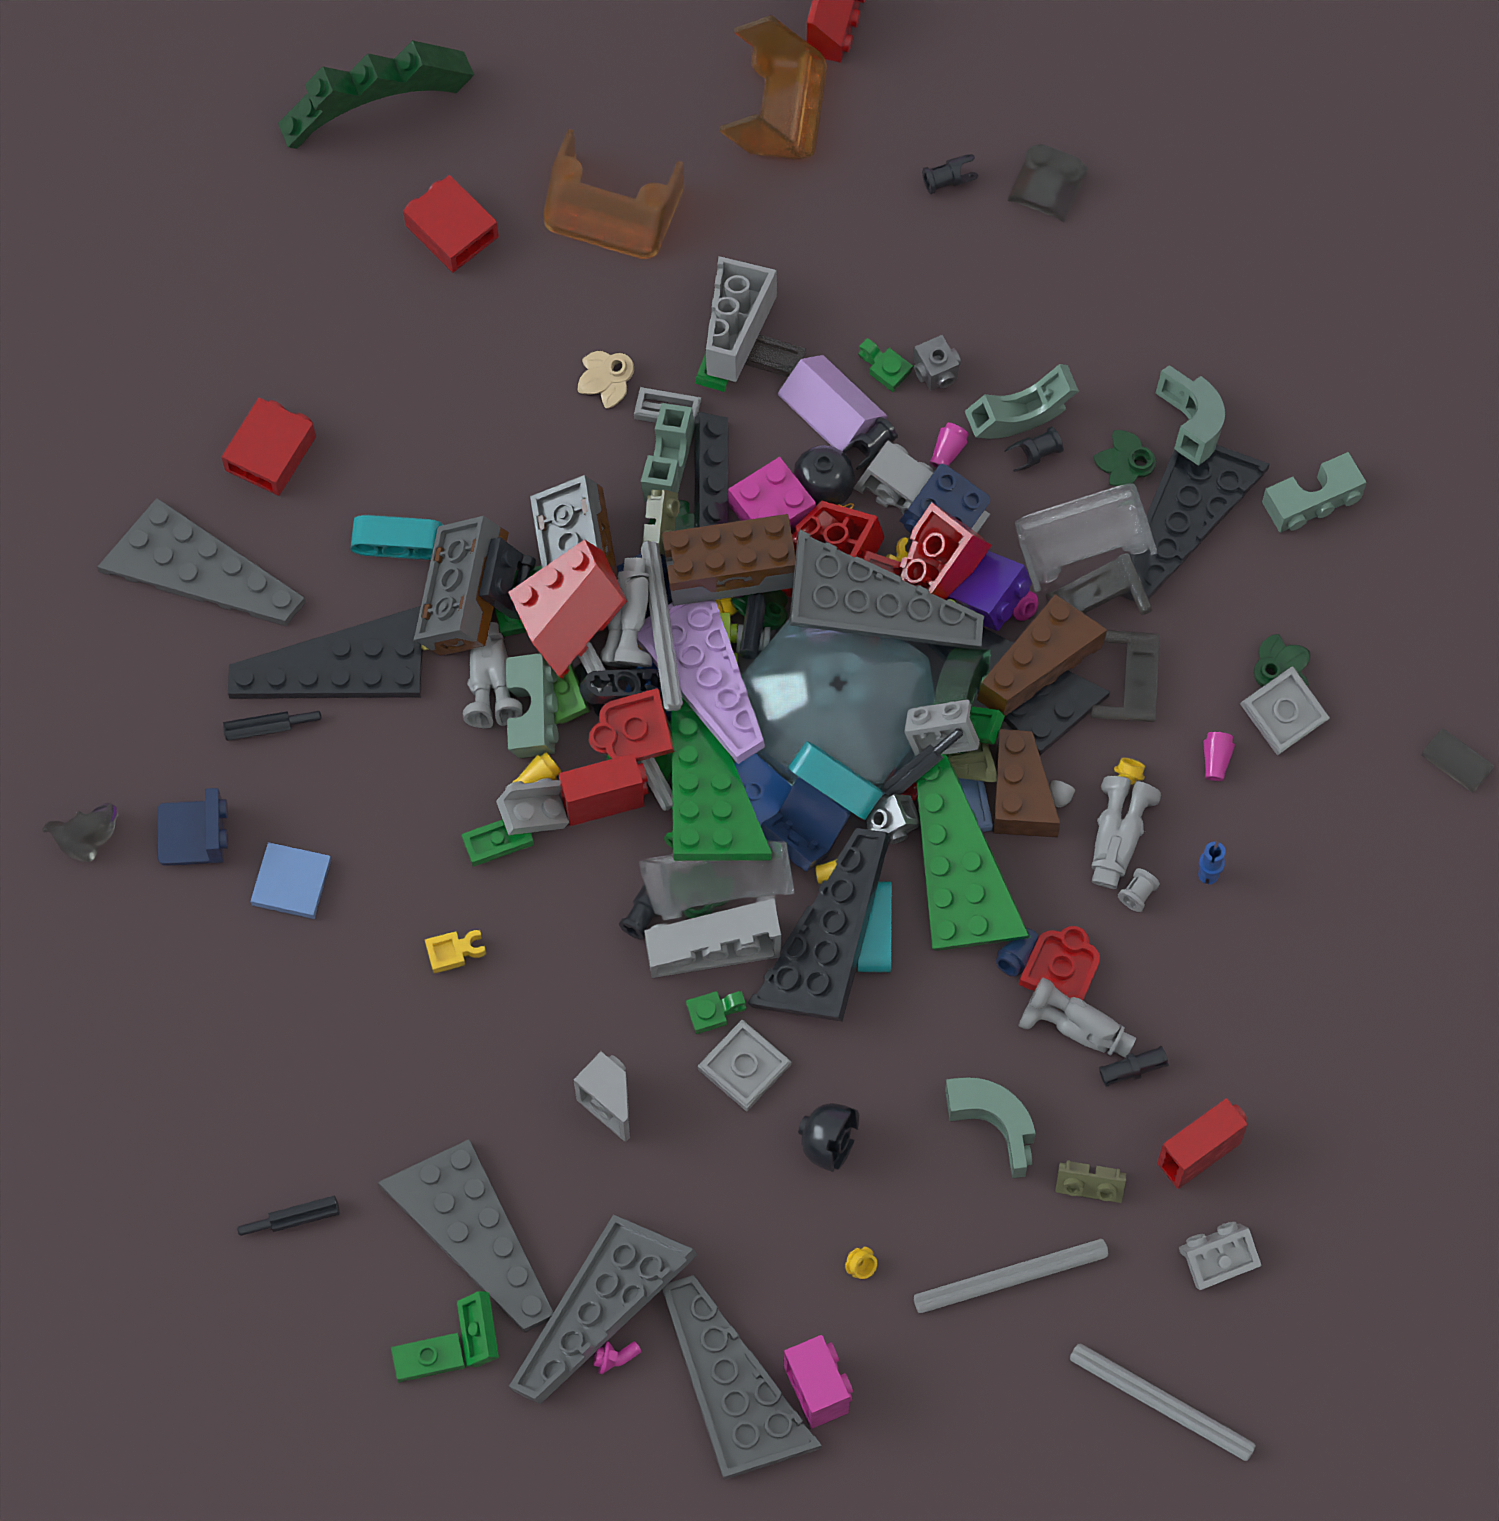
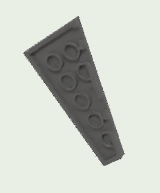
M158 498L154 500L97 567L98 571L103 574L110 575L111 573L125 577V580L134 583L138 581L156 586L158 590L200 602L204 600L218 604L221 608L228 610L233 608L247 612L252 617L287 626L306 603L303 596Z
M799 530L790 626L976 650L981 648L983 615L949 599L946 601L933 595L926 588L919 585L916 587L902 580V577L860 557H852L837 550L836 546L827 542L822 543L810 537V534Z
M466 1140L378 1182L379 1187L386 1194H389L399 1204V1207L407 1215H410L423 1231L485 1292H489L490 1297L524 1333L549 1321L554 1312L470 1140Z
M613 1214L509 1385L511 1390L541 1404L698 1254L688 1246Z

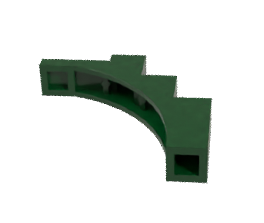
M412 40L394 59L367 53L350 72L322 66L305 84L308 93L278 122L287 146L297 149L315 130L356 107L381 98L408 92L444 91L457 93L474 76V73L464 51Z

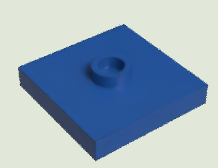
M755 753L738 764L735 761L734 764L761 826L763 822L777 814L793 786Z

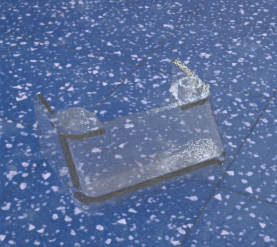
M1124 484L1026 515L1015 522L1020 546L1035 592L1041 590L1040 583H1048L1057 579V574L1062 571L1061 566L1122 547L1123 551H1130L1131 554H1140L1150 549L1151 555L1157 554L1148 520L1135 484Z
M767 840L772 852V860L673 861V854L640 860L641 875L655 914L662 915L663 920L682 917L681 911L687 910L689 907L745 897H756V901L760 902L772 898L776 900L775 894H795L787 842Z

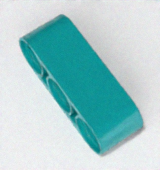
M371 515L357 516L354 518L350 549L352 552L364 556L431 560L438 526L443 524L431 519Z
M809 741L804 743L788 766L797 776L864 820L883 795V791Z
M889 881L878 882L858 960V972L891 973L892 885Z

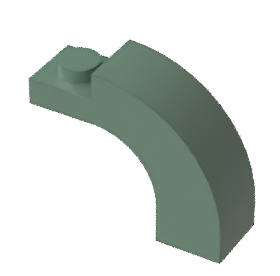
M1059 364L1036 384L1021 392L1006 396L984 394L965 410V414L976 438L993 439L1008 437L1034 429L1052 420L1066 410L1064 403L1079 392L1068 365Z
M1169 365L1161 371L1155 393L1181 410L1188 417L1189 420L1180 427L1174 449L1199 466L1211 456L1217 446L1225 419V407L1217 390L1206 379L1200 376L1195 381H1192Z
M970 1077L946 1079L945 1094L949 1120L981 1119L996 1126L1003 1134L1007 1143L1012 1178L1025 1177L1027 1166L1032 1165L1030 1145L1024 1146V1144L1034 1143L1036 1133L1032 1119L1022 1102L1006 1088L985 1079Z

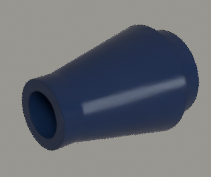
M1027 928L1031 938L1012 940L997 952L996 964L1001 971L1009 976H1017L1018 973H1023L1039 938L1038 934L1030 928Z

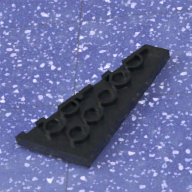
M1217 445L1211 456L1198 466L1174 449L1118 581L1115 594L1145 605L1268 471L1270 464Z
M421 606L229 664V699L421 698L422 649L421 644L414 640Z
M983 627L982 645L979 650L926 644L978 694L981 682L1014 643ZM1067 670L1059 675L1049 686L1045 685L1035 692L1032 698L1006 715L1004 721L1013 730L1032 731L1040 756L1109 697L1110 691Z
M855 829L837 858L835 869L828 880L822 882L818 889L820 893L811 907L808 906L783 945V953L773 969L769 968L765 974V982L757 995L753 994L748 1004L751 1007L843 1022L890 840L887 832Z

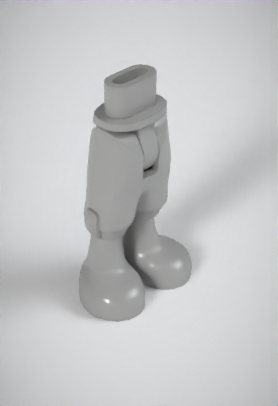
M625 558L624 569L618 573L617 581L627 602L608 624V630L610 631L605 647L600 655V661L603 665L628 668L630 665L652 667V656L640 650L637 644V633L640 632L645 623L648 605L647 578H649V574L645 573L646 559Z
M490 622L486 646L474 648L470 651V679H468L467 684L470 691L475 695V702L470 703L464 708L463 719L468 725L478 728H491L493 726V715L489 698L490 689L492 688L496 694L495 717L499 725L505 726L507 725V719L521 717L523 714L521 702L511 698L507 689L506 658H508L504 644V637L499 633V625L495 622Z
M1107 776L1102 781L1101 789L1108 795L1109 803L1108 809L1104 810L1097 819L1099 828L1092 862V869L1095 871L1091 882L1110 889H1116L1119 878L1124 877L1138 839L1144 834V823L1141 819L1144 809L1147 806L1157 805L1161 799V792L1147 783L1137 781L1134 783L1128 813L1124 819H1121L1123 803L1131 785V781L1128 778L1121 776Z
M1043 977L1038 983L1018 1025L1020 1028L1028 1030L1037 1021L1046 1020L1056 1024L1057 1029L1062 1034L1086 1047L1103 1053L1108 1050L1107 1054L1110 1056L1114 1052L1125 1058L1136 1040V1037L1123 1032L1124 1026L1118 1024L1112 1018L1083 1000L1075 997L1069 998L1060 992L1050 980Z

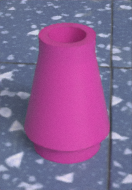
M948 422L944 428H940L934 453L929 463L935 468L940 464L949 466L968 444L966 439L969 433L962 427Z
M1209 732L1207 739L1203 740L1206 779L1224 781L1225 772L1235 748V744L1232 743V735L1222 732Z

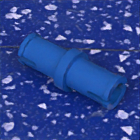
M1215 841L1206 845L1204 853L1199 859L1200 869L1198 877L1203 883L1208 878V884L1210 885L1218 880L1219 874L1225 867V847L1221 843H1218L1217 848L1214 847Z

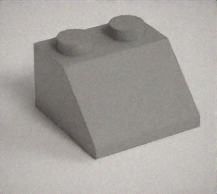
M600 1051L574 1079L576 1099L623 1141L627 1142L630 1138L627 1078L624 1071L626 1067L615 1056L607 1057Z

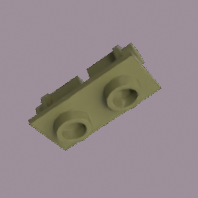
M651 490V496H647L645 518L656 519L655 525L644 524L643 543L646 541H656L659 544L660 554L665 555L662 533L674 531L675 520L680 510L678 493L667 490Z
M1067 1160L1066 1163H1059L1056 1193L1122 1203L1126 1173L1120 1172L1119 1168L1096 1166V1172L1092 1174L1089 1173V1164L1071 1162L1070 1160Z

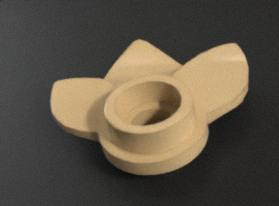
M595 351L588 354L582 359L584 366L588 370L580 377L577 390L580 394L587 395L600 393L603 405L606 409H610L625 397L627 381L634 373V363L629 356L623 353L609 355L604 351ZM618 363H621L622 369L618 372H614V366Z

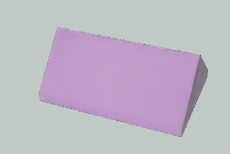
M824 355L800 359L778 392V396L823 439L841 451L860 433L865 434L875 426V421L879 417L887 418V415Z

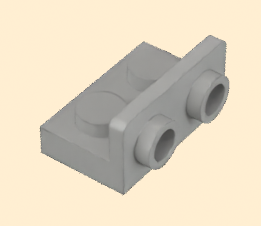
M969 700L908 710L904 732L915 757L930 744L935 747L956 728L963 732V736L942 754L978 749L979 738L969 718L971 710Z
M545 778L535 783L525 784L522 781H517L505 788V791L496 802L508 835L564 829L568 825L569 820L559 796L561 792L559 780L552 781L550 778Z
M1235 1221L1218 1226V1232L1208 1236L1205 1234L1194 1235L1186 1240L1187 1244L1179 1247L1180 1253L1186 1257L1197 1289H1205L1262 1266L1248 1227L1240 1223L1236 1224Z

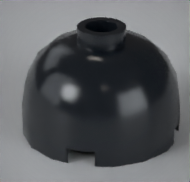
M826 445L811 447L803 452L796 461L793 474L816 502V506L821 501L835 505L842 504L847 501L853 492L855 474L851 460L843 451L836 447Z
M830 1103L819 1106L810 1116L806 1115L803 1117L798 1133L802 1135L801 1145L803 1151L813 1164L831 1172L842 1167L855 1141L850 1139L851 1129L858 1130L860 1115L858 1110L846 1105Z

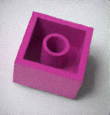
M781 457L773 460L728 489V506L740 521L788 514L792 534L796 531L795 526L816 507V502Z
M822 1335L784 1350V1369L811 1429L848 1414L849 1402L852 1401L851 1393H853L847 1375L845 1373L840 1375L838 1372L837 1362H839V1358L832 1342L826 1344Z

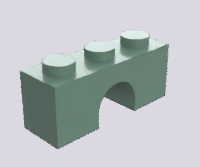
M661 403L655 426L656 444L654 455L647 456L641 478L644 502H647L648 495L651 496V490H667L678 493L695 430L692 407Z
M1349 452L1320 465L1317 479L1322 489L1319 491L1308 492L1303 490L1297 484L1294 477L1265 489L1262 503L1280 533L1288 529L1291 531L1297 530L1312 518L1326 517L1335 508L1344 504L1346 506L1353 505L1362 498L1367 482Z
M540 653L506 658L507 689L516 697L531 696L530 708L523 716L507 719L508 750L518 758L534 757L537 754L541 756L545 752L548 755L555 754V743L559 740L558 728L554 724V712L558 710V701L554 693L553 682L557 681V674Z

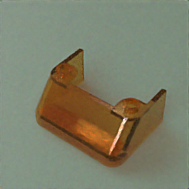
M772 15L736 27L734 33L753 47L751 59L753 69L765 79L760 116L754 114L721 125L719 132L750 154L790 159H804L812 156L816 150L827 65L823 55Z
M568 128L551 171L543 212L546 228L556 234L640 259L654 257L659 252L684 189L683 162L677 161L668 186L660 183H648L640 189L636 199L580 183L583 175L582 166L575 159L574 130Z

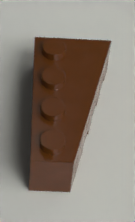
M1055 594L981 682L977 701L989 709L999 710L1005 716L1032 698L1035 692L1045 685L1049 686L1056 681L1059 675L1069 668L1073 669L1089 654H1094L1103 646L1107 629Z

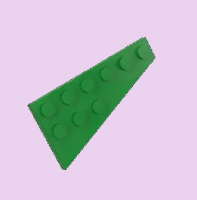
M682 698L683 704L680 710L671 711V738L675 752H672L673 861L772 860V852L731 755Z
M942 754L943 759L916 781L932 948L935 951L1031 938L1022 921L1016 903L1007 888L1005 879L990 846L981 831L975 813L965 796L964 789L949 757L946 754Z

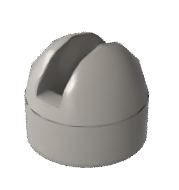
M1057 780L1051 781L1049 785L1055 807H1064L1070 803L1075 793V789L1072 786Z

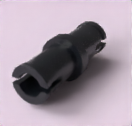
M1159 1046L1156 1049L1135 1056L1133 1053L1128 1054L1126 1059L1106 1066H1100L1099 1070L1105 1087H1109V1085L1130 1078H1134V1080L1140 1079L1142 1074L1162 1067H1168L1169 1064L1163 1047Z

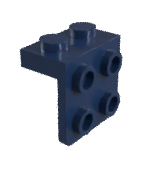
M940 464L899 521L912 534L913 528L932 502L972 529L990 503V496L946 464Z
M799 777L780 811L763 822L761 828L767 842L771 846L777 848L791 859L796 866L801 867L807 872L828 857L850 817V811Z
M218 788L205 789V801L162 803L158 806V861L161 865L223 863V849H228L227 829H223V819L228 818L227 799L221 798Z

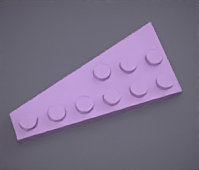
M715 600L673 606L672 602L668 605L682 698L739 764L763 749L765 745ZM651 616L645 619L640 632L637 633V644L644 652L652 656V662L658 668Z

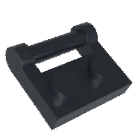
M501 537L491 539L479 597L507 617L521 620L513 601L510 600L508 592L512 590L516 568H518L515 587L530 577L531 571L535 569L536 559L522 554Z

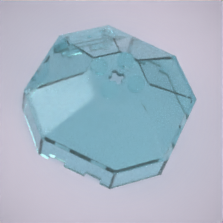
M790 619L741 676L765 745L756 754L792 786L799 776L793 773L788 766L804 743L809 741L883 791L882 796H884L885 792L882 784L915 757L904 732L908 710L936 705L929 657L906 641L790 626ZM840 676L841 681H847L848 683L843 685L842 691H836L835 687L829 686V683L834 682V677Z

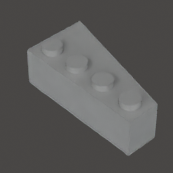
M718 256V269L715 278V291L706 344L707 375L736 382L777 297V270Z
M887 441L853 489L862 494L867 489L878 496L876 498L877 503L886 508L889 504L901 509L902 514H904L934 471L929 465L917 462L910 457L907 450L901 445L892 444L890 441ZM984 510L972 527V530L977 533L990 513Z
M774 898L672 924H657L648 930H644L652 978L779 958L781 956V932Z

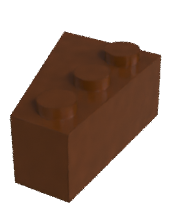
M1000 729L997 750V782L993 834L1058 838L1060 821L1032 731Z

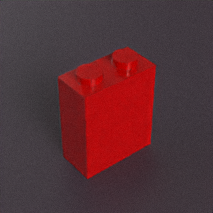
M450 175L442 181L438 180L433 183L424 195L411 200L403 210L405 226L452 273L499 237L497 221Z
M259 397L221 456L225 471L280 496L316 438L313 422L304 414H294L285 410L280 403L274 400L268 402Z
M634 753L558 773L561 797L570 826L645 807L644 795L649 794L646 783L648 779L644 764H637Z
M1226 1098L1163 1143L1157 1164L1177 1189L1241 1144L1248 1125L1245 1113L1237 1104L1232 1105Z

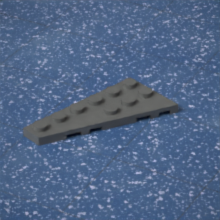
M692 1275L668 1283L662 1289L723 1480L822 1449L820 1442L812 1435L798 1413L793 1410L780 1389L753 1353L748 1350L739 1338L738 1333L732 1325L730 1326L695 1276Z

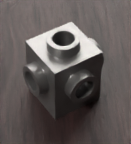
M943 335L915 346L914 369L920 382L925 381L930 391L938 387L946 388L958 379L959 366H961L959 354L954 348L950 349Z
M893 794L890 797L888 795L882 796L866 818L868 830L887 832L890 836V844H896L905 840L908 837L907 833L921 826L920 817L909 795Z

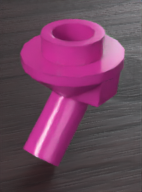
M1029 591L1025 597H1022L1013 610L1012 615L1019 621L1031 618L1038 607L1037 595Z
M607 1341L603 1344V1347L601 1346L595 1352L593 1366L599 1367V1374H604L614 1366L624 1365L642 1351L635 1341L619 1352L615 1351L611 1343Z

